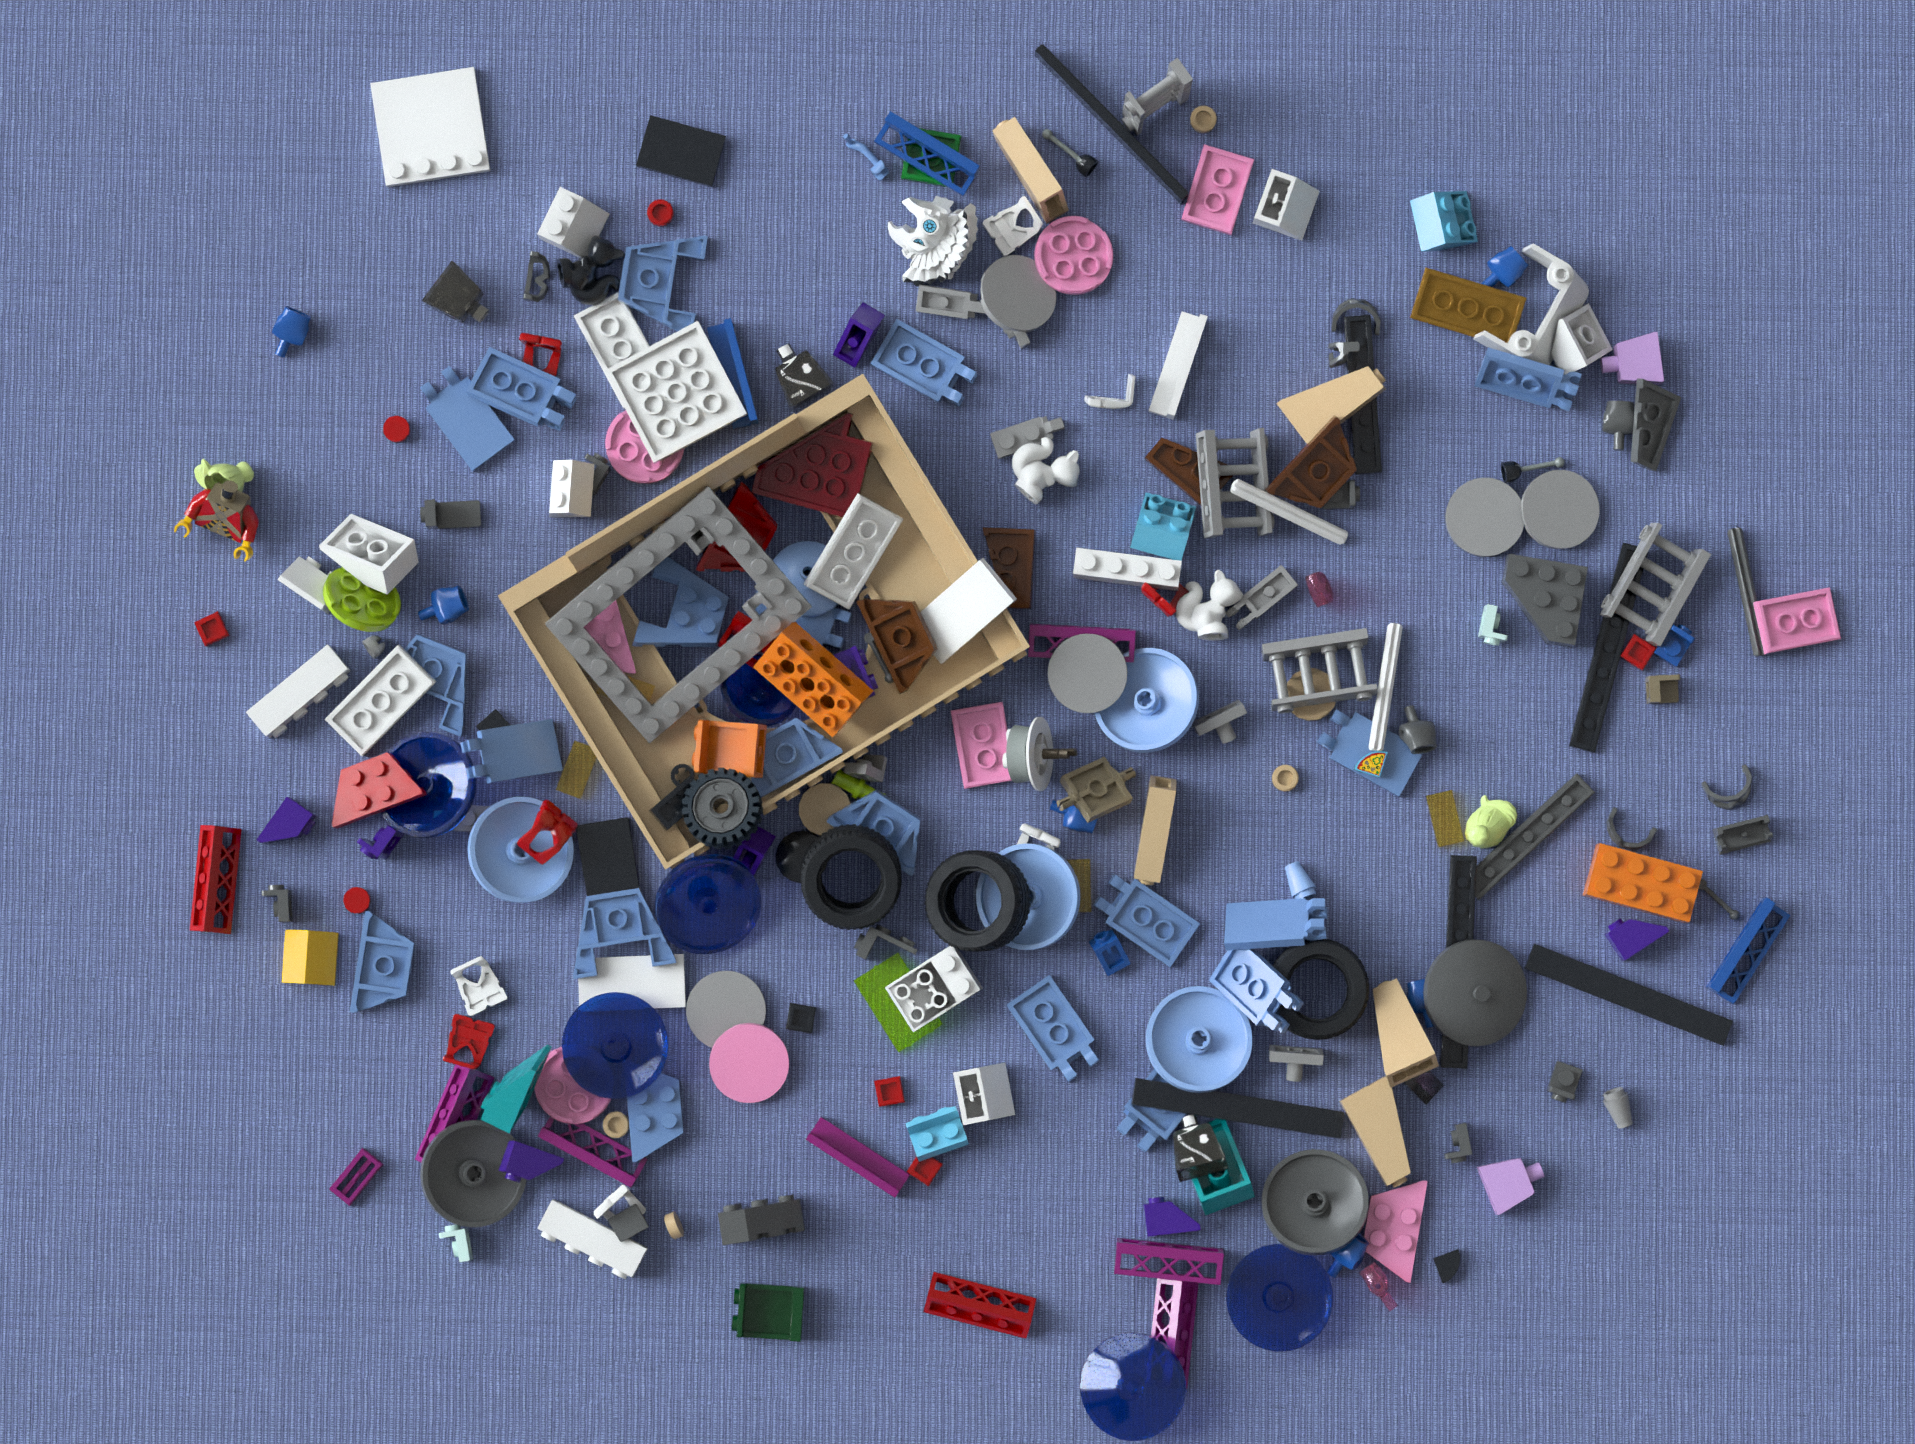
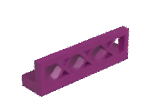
M1030 623L1028 657L1051 658L1054 652L1050 651L1055 647L1057 648L1058 644L1065 638L1079 634H1097L1113 640L1114 644L1117 641H1129V656H1124L1126 662H1134L1136 630ZM1034 636H1045L1053 645L1045 652L1034 651ZM1051 637H1061V638H1060L1059 640H1057L1056 642H1054V640H1053Z
M455 1064L415 1160L422 1163L428 1145L446 1127L461 1121L477 1120L481 1111V1105L495 1077ZM476 1076L483 1078L484 1081L481 1088L474 1092L472 1085ZM471 1102L472 1109L470 1114L463 1117V1106Z
M549 1117L538 1137L629 1187L634 1186L648 1160L647 1158L641 1159L632 1175L623 1170L620 1160L621 1158L632 1156L631 1149L584 1123L573 1124L580 1128L573 1130L571 1124H568L570 1132L557 1134L550 1130L555 1119ZM583 1130L590 1133L593 1144L585 1147L577 1145L574 1133ZM571 1135L572 1141L563 1136ZM594 1136L603 1141L596 1143ZM606 1143L612 1145L616 1157L608 1160L601 1158L597 1146ZM594 1147L595 1154L587 1149ZM617 1149L623 1151L626 1154L619 1156ZM617 1160L619 1167L610 1162Z
M820 1117L806 1138L807 1141L894 1198L910 1176V1174L822 1117Z
M1117 1238L1114 1274L1221 1285L1224 1252L1222 1248ZM1132 1254L1139 1263L1132 1269L1120 1268L1121 1255ZM1138 1255L1147 1257L1142 1260ZM1152 1257H1160L1165 1263V1266L1158 1272L1151 1271L1145 1264ZM1165 1258H1170L1173 1260L1168 1263V1261ZM1178 1260H1186L1192 1269L1185 1274H1177L1172 1265ZM1192 1261H1199V1263L1194 1265ZM1206 1262L1217 1263L1216 1277H1204L1198 1268ZM1143 1266V1268H1144L1145 1270H1137V1269H1138L1139 1267ZM1169 1268V1270L1172 1273H1166L1164 1271H1166ZM1193 1272H1196L1199 1276H1194L1191 1274Z
M1157 1278L1146 1384L1166 1388L1187 1389L1199 1283ZM1166 1284L1173 1285L1172 1297L1169 1300L1165 1297ZM1167 1311L1170 1320L1169 1324L1165 1327L1162 1323V1315ZM1164 1338L1167 1347L1166 1351L1162 1354L1159 1350V1342ZM1160 1365L1164 1369L1163 1381L1155 1380L1156 1369Z

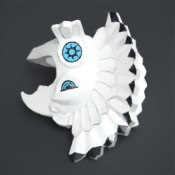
M935 196L933 202L913 197L903 200L902 203L916 216L917 228H911L907 224L897 227L892 221L888 222L891 238L903 248V255L907 259H912L910 268L902 275L903 282L913 281L914 285L918 287L920 284L923 285L925 281L927 284H932L936 278L940 282L952 279L954 272L960 268L961 263L972 250V244L976 241V233L978 231V218L975 215L976 207L970 203L964 209H957L952 212L950 207L954 201Z

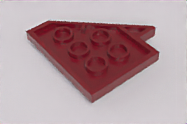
M847 413L760 465L756 472L752 493L844 517L857 493L861 494L873 442L848 436L853 413Z

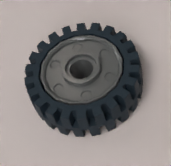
M718 768V771L710 769L707 774L701 773L698 775L699 779L697 781L693 780L690 783L691 787L686 789L685 798L682 800V815L691 834L705 846H712L720 850L721 847L732 849L733 845L738 847L742 845V841H748L751 838L750 835L752 833L755 834L758 830L757 825L761 824V814H763L762 800L755 785L743 773H738L730 768L729 770ZM728 804L727 811L724 813L716 812L718 806Z

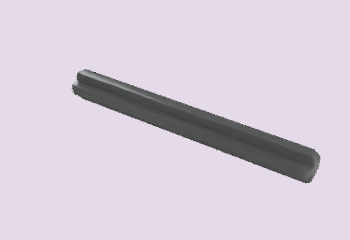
M1732 528L1728 530L1727 534L1753 655L1759 657L1766 654L1763 651L1753 605L1757 601L1742 528Z

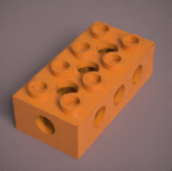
M792 622L779 634L753 667L832 737L848 723L873 693V690L796 622Z

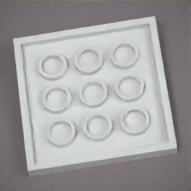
M474 67L370 83L386 187L490 171Z
M699 321L605 370L654 464L748 415Z

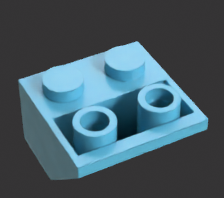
M1467 191L1433 192L1410 201L1421 252L1440 251L1478 242Z
M1146 492L1130 548L1181 561L1196 506Z

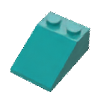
M547 1044L506 1073L501 1082L496 1081L490 1094L486 1095L481 1105V1108L484 1109L482 1121L510 1134L527 1107L552 1046Z
M1216 1119L1195 1127L1187 1133L1182 1132L1175 1135L1205 1216L1255 1197L1251 1181L1226 1120ZM1207 1134L1209 1140L1206 1143H1201L1199 1136Z

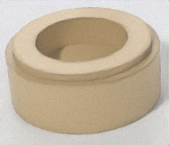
M1208 106L1195 108L1190 117L1192 128L1199 133L1210 132L1216 125V113Z
M1281 765L1272 774L1274 787L1283 792L1295 788L1299 780L1296 769L1290 765Z
M618 1111L609 1113L603 1120L604 1132L612 1138L623 1137L629 1131L628 1117Z
M673 1211L666 1214L664 1221L670 1236L675 1240L683 1237L684 1230L676 1212Z

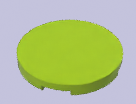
M343 567L329 574L323 586V598L330 612L339 621L356 630L365 632L382 631L394 623L400 612L401 600L395 587L388 594L382 593L364 585Z

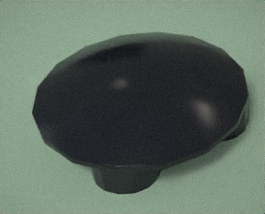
M803 830L792 832L784 837L778 845L776 852L777 867L782 875L790 881L801 883L803 858L809 846L817 839V835Z

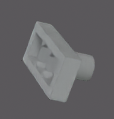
M1238 699L1195 720L1192 726L1199 736L1216 729L1222 744L1228 743L1236 738L1230 721L1247 712L1243 703Z
M1269 1045V1061L1287 1063L1286 1080L1302 1081L1303 1064L1323 1066L1324 1054L1322 1048Z

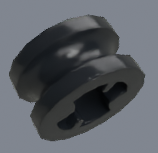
M679 764L672 769L671 780L676 786L681 781H676L675 775L679 774L680 768H685V772L689 771L690 776L693 779L695 778V773L689 765Z

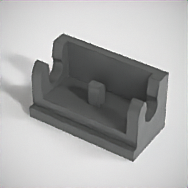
M1768 815L1712 829L1719 855L1771 842L1773 833L1770 832L1768 827L1770 823Z

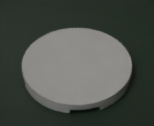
M1020 255L1002 257L992 263L981 278L980 291L982 299L980 301L988 317L1005 330L1009 329L1025 333L1034 331L1042 326L1054 311L1056 290L1051 288L1041 278L1033 259Z
M1552 470L1536 477L1524 491L1520 505L1523 522L1528 534L1539 544L1552 549L1571 548L1584 542L1596 528L1600 512L1598 497L1590 483L1577 473L1568 470Z
M1477 478L1464 483L1451 496L1446 508L1445 523L1450 538L1462 550L1478 557H1492L1502 554L1516 543L1523 531L1524 522L1520 508L1521 499L1508 484L1494 478Z
M1097 634L1074 635L1063 641L1052 654L1048 666V681L1054 696L1065 707L1080 713H1095L1110 707L1121 696L1127 682V665L1120 649L1109 639Z
M718 971L701 979L692 989L686 1007L687 1021L693 1034L702 1043L712 1048L715 1041L725 1031L735 1025L742 1023L764 1025L766 1018L765 999L759 987L747 976L734 971Z

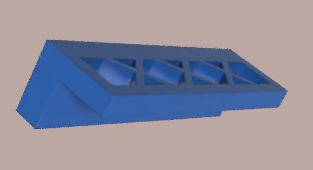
M891 111L885 118V124L874 140V143L963 197L980 171V165ZM891 128L899 133L901 143L890 145L882 139L888 129ZM903 136L908 138L910 141L904 142ZM912 144L921 146L923 156L914 159L909 157L905 146ZM902 147L903 152L899 151L896 148ZM925 149H926L927 151H929L930 153H932V154H931V155H926ZM939 157L944 160L946 170L932 171L929 168L928 159ZM925 160L926 166L922 165L919 162ZM948 163L955 168L949 169ZM962 171L969 177L963 187L960 188L952 183L950 173ZM947 174L948 180L940 175Z
M731 318L724 320L723 324L707 327L711 346L748 414L732 423L733 430L759 424L733 322Z
M1762 898L1706 988L1734 1004L1787 922L1790 914L1775 906V902L1769 898ZM1771 910L1782 917L1776 927L1766 928L1765 919ZM1773 930L1770 937L1768 938L1767 931ZM1763 932L1765 939L1763 948L1752 951L1750 944L1757 933ZM1759 952L1756 959L1754 960L1753 953ZM1749 955L1751 962L1749 970L1738 973L1736 967L1738 961L1742 956ZM1745 975L1742 981L1740 982L1739 976ZM1735 977L1737 989L1730 996L1722 991L1721 988L1728 978Z

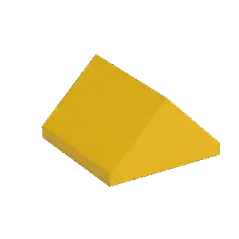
M285 929L282 983L335 986L339 933Z

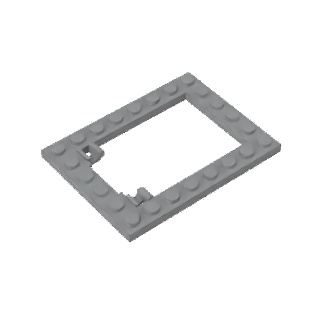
M707 486L545 622V625L648 743H651L775 639L786 627L812 608V606L713 490ZM700 530L703 535L695 540L692 536ZM715 541L719 547L724 545L756 582L754 587L758 592L742 606L752 621L655 703L651 704L584 626L684 542L698 556L707 545ZM763 603L767 609L759 614L755 609Z

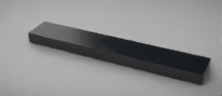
M1371 316L1344 317L1345 342H1359L1360 344L1359 352H1348L1346 355L1347 373H1352L1367 366L1374 371ZM1376 397L1351 416L1353 454L1357 468L1355 475L1382 472Z

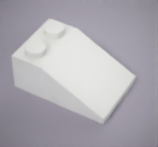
M350 514L319 545L320 550L364 585L388 594L418 564L414 539L353 514Z

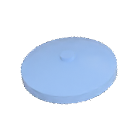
M1157 648L1135 649L1134 662H1126L1127 682L1121 696L1110 707L1095 712V716L1102 731L1115 744L1129 751L1149 753L1173 745L1186 734L1197 714L1199 692L1193 674L1184 662L1174 654ZM1129 652L1124 653L1123 656H1129Z
M512 797L501 800L488 807L478 817L471 829L468 840V859L471 870L480 885L490 894L501 900L512 903H529L543 899L560 887L570 871L574 853L572 836L562 849L543 865L517 845V841L532 828L543 802L538 799ZM538 832L530 843L531 848L536 852H543L553 847L551 832Z
M1018 844L1005 848L998 854L1010 859L1012 863L1017 865L1016 867H1019L1020 872H1023L1024 878L1027 880L1026 883L1029 885L1028 890H1030L1029 895L1031 897L1030 913L1027 915L1028 920H1026L1025 926H1023L1019 935L1013 941L1006 944V946L1020 950H1036L1050 946L1066 935L1077 917L1080 907V887L1077 876L1068 861L1049 847L1038 844ZM981 873L976 889V905L980 919L986 928L998 917L1001 908V893L996 882L989 875Z
M1192 986L1171 993L1156 1007L1146 1029V1049L1157 1073L1174 1087L1193 1093L1211 1092L1230 1084L1243 1071L1252 1050V1030L1247 1016L1221 991L1210 987Z

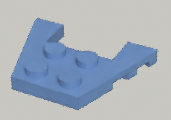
M704 235L688 239L683 238L674 241L626 247L617 300L677 332L693 324L696 313L669 309L676 259L679 256L703 261L708 236Z
M666 557L654 568L652 577L678 585L667 627L662 628L639 621L632 646L655 645V647H665V645H681V647H715L729 597L671 558Z
M417 634L404 650L437 681L426 693L448 702L439 728L461 737L464 733L467 653Z
M640 888L586 896L573 979L598 975L594 953L595 947L648 939L652 967L676 963V958Z

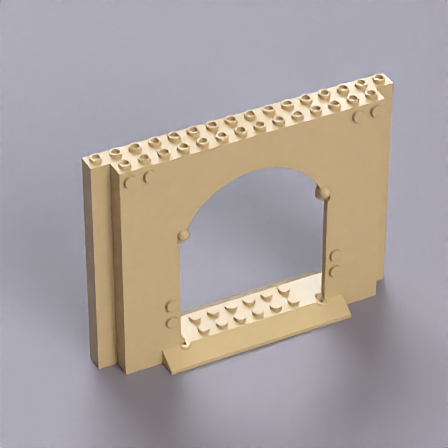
M864 374L851 380L801 412L794 413L570 549L561 558L498 595L665 870L671 867L674 871L687 863L684 858L694 853L695 857L710 848L699 842L691 834L685 824L684 817L666 831L649 810L677 787L671 780V771L676 765L686 764L694 771L692 766V755L696 750L694 729L698 725V720L726 721L707 712V705L702 699L698 702L700 704L699 707L695 708L693 706L651 743H648L549 630L545 622L608 570L607 567L612 561L611 555L629 544L632 548L637 546L645 539V534L650 531L654 532L707 486L714 493L719 489L722 493L726 492L736 485L734 480L742 475L745 479L749 478L757 472V466L779 455L847 413H853L848 436L873 442L861 495L903 518L902 523L865 583L867 588L860 593L859 600L865 599L864 596L868 594L871 599L915 601L920 612L978 561ZM821 512L834 533L843 517ZM622 594L616 601L636 670L635 674H625L647 700L653 704L674 687L677 682L654 645L632 646L639 620ZM1007 608L944 663L941 664L933 655L909 689L901 694L895 682L887 683L885 681V674L868 643L865 655L869 664L864 665L868 675H874L878 685V689L874 690L875 696L868 698L834 737L830 736L811 718L802 721L839 746L843 753L761 797L763 814L766 815L776 809L778 806L775 802L783 797L786 801H789L800 794L798 788L806 783L810 788L823 780L821 774L830 769L833 774L846 766L844 760L850 756H853L856 760L869 752L866 747L873 742L879 746L891 738L889 733L896 728L901 732L914 724L912 719L920 714L924 718L937 710L934 705L943 700L944 704H947L959 697L957 691L963 687H966L968 691L982 683L980 677L988 673L991 677L1004 669L1002 663L1009 659L1016 662L1026 656L1025 649L1030 646ZM768 728L766 734L776 728ZM680 768L679 774L675 775L676 781L681 780L680 783H682L690 776V772H685V768ZM695 773V781L699 779L698 775L701 773ZM721 804L716 812L724 813L728 809V804Z

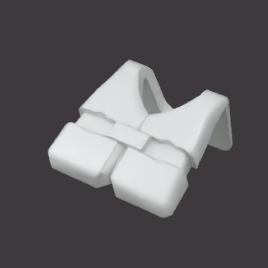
M1023 196L1016 205L997 213L995 217L991 216L985 219L982 225L990 237L995 239V244L1001 254L1008 256L1015 251L1016 247L1019 248L1036 235L1043 223L1027 198ZM1026 208L1031 213L1034 220L1033 227L1023 228L1016 226L1017 216L1022 209Z
M1128 374L1126 399L1085 395L1084 401L1089 406L1097 408L1118 409L1129 407L1133 402L1135 376Z
M1024 823L1020 827L1022 834L1017 845L1027 844L1029 836L1048 844L1046 847L1053 850L1058 848L1061 842L1059 838Z
M482 956L451 970V975L457 981L462 1000L466 1003L464 1006L469 1016H474L485 1011L488 1006L493 1007L507 1000L508 997L504 989L500 987L499 980ZM473 965L482 967L478 983L464 978L462 971Z
M621 1185L594 1210V1215L597 1219L604 1216L608 1221L609 1218L615 1216L609 1209L623 1196L630 1206L637 1204L642 1214L646 1212V1208L629 1191L630 1189L626 1185Z

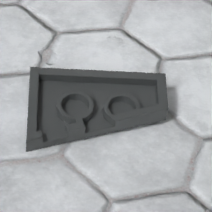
M1637 378L1631 462L1649 471H1657L1681 397L1645 379Z

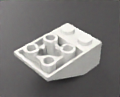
M949 946L886 986L885 989L911 1030L915 1032L974 995L983 987L959 949Z

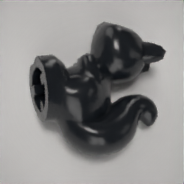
M595 235L589 243L588 256L580 257L575 262L568 258L557 259L558 275L562 288H570L574 298L584 305H595L602 302L607 297L610 288H613L615 291L619 289L620 280L612 274H606L597 279V269L612 265L615 260L624 258L625 253L620 249H615L613 243L609 240Z

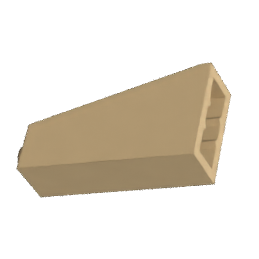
M1016 118L1000 122L992 130L995 140L1046 224L1069 211L1061 186Z
M1367 366L1282 399L1276 404L1308 444L1334 415L1339 418L1342 424L1385 391L1386 388L1383 383L1386 379L1377 368L1372 371Z
M1150 775L1134 871V879H1139V882L1145 885H1154V882L1160 883L1176 795V779Z
M1397 978L1379 984L1378 987L1373 989L1384 1072L1388 1085L1391 1088L1438 1067L1439 1064L1436 1054Z
M1386 1076L1339 1102L1386 1186L1392 1184L1393 1188L1407 1181L1406 1176L1411 1171L1392 1087H1389Z

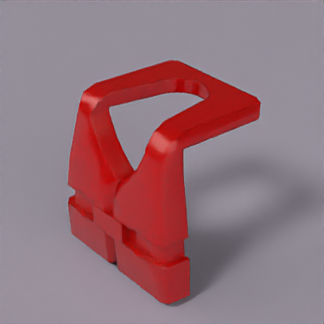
M521 333L519 340L526 346L522 362L534 367V347L552 350L553 353L548 366L542 371L556 377L562 348L561 340Z
M1146 582L1141 587L1142 593L1168 617L1177 611L1176 606L1180 598L1189 593L1179 583L1178 591H1176V595L1169 604L1156 592L1157 588H1152Z
M549 800L542 802L532 828L517 841V845L542 865L562 849L578 827L574 820L565 813L561 814L562 810ZM550 831L554 846L543 852L534 851L530 843L538 832Z
M455 1014L452 1019L451 1026L453 1028L449 1035L447 1053L443 1056V1061L476 1070L482 1063L490 1042L488 1040L492 1037L495 1025L482 1020L474 1022L471 1017ZM468 1046L473 1054L474 1061L468 1063L454 1059V1054L462 1047Z

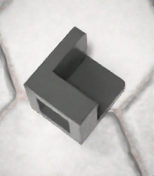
M637 1204L608 1219L620 1242L649 1228Z

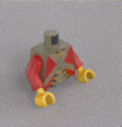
M225 481L223 484L215 483L212 489L206 488L196 494L184 513L186 515L185 518L176 524L174 532L176 533L180 526H185L187 533L183 538L187 537L193 528L191 522L195 520V525L239 543L243 540L242 545L235 549L234 558L238 559L241 555V550H243L246 554L244 562L249 560L253 556V549L250 544L251 542L254 543L259 525V519L253 507H251V497L238 491V485L234 481Z

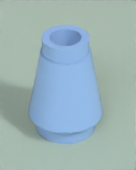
M1299 861L1285 867L1292 898H1305L1309 900L1316 895V886Z

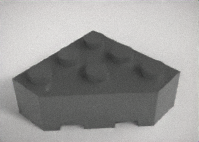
M1514 554L1507 555L1502 584L1513 596L1527 619L1531 621L1540 637L1546 644L1570 648L1575 646L1588 567Z
M794 1194L778 1197L779 1202L768 1204V1199L752 1201L750 1207L742 1208L741 1203L724 1206L723 1211L718 1213L722 1244L729 1245L753 1241L762 1237L769 1238L791 1232L805 1231L801 1199H795Z

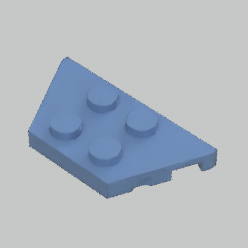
M794 718L766 734L763 778L751 777V782L757 788L760 797H763L843 753V750L798 718Z
M875 790L827 818L826 822L833 827L856 824V826H866L881 833L896 850L901 870L911 877L913 876L920 817L878 790Z
M365 911L350 1006V1012L352 1013L405 997L408 992L415 943L369 911Z
M624 1060L632 1162L637 1163L684 1134L680 1086L678 1079L629 1060Z

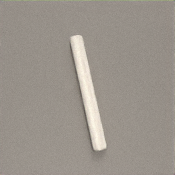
M1240 479L1234 480L1232 483L1231 493L1330 541L1341 545L1345 543L1348 537L1346 530Z
M1390 623L1387 626L1369 741V749L1372 751H1382L1385 744L1403 628L1402 625Z

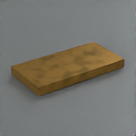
M1425 267L1410 318L1475 337L1480 332L1487 331L1507 343L1512 334L1517 330L1526 297Z

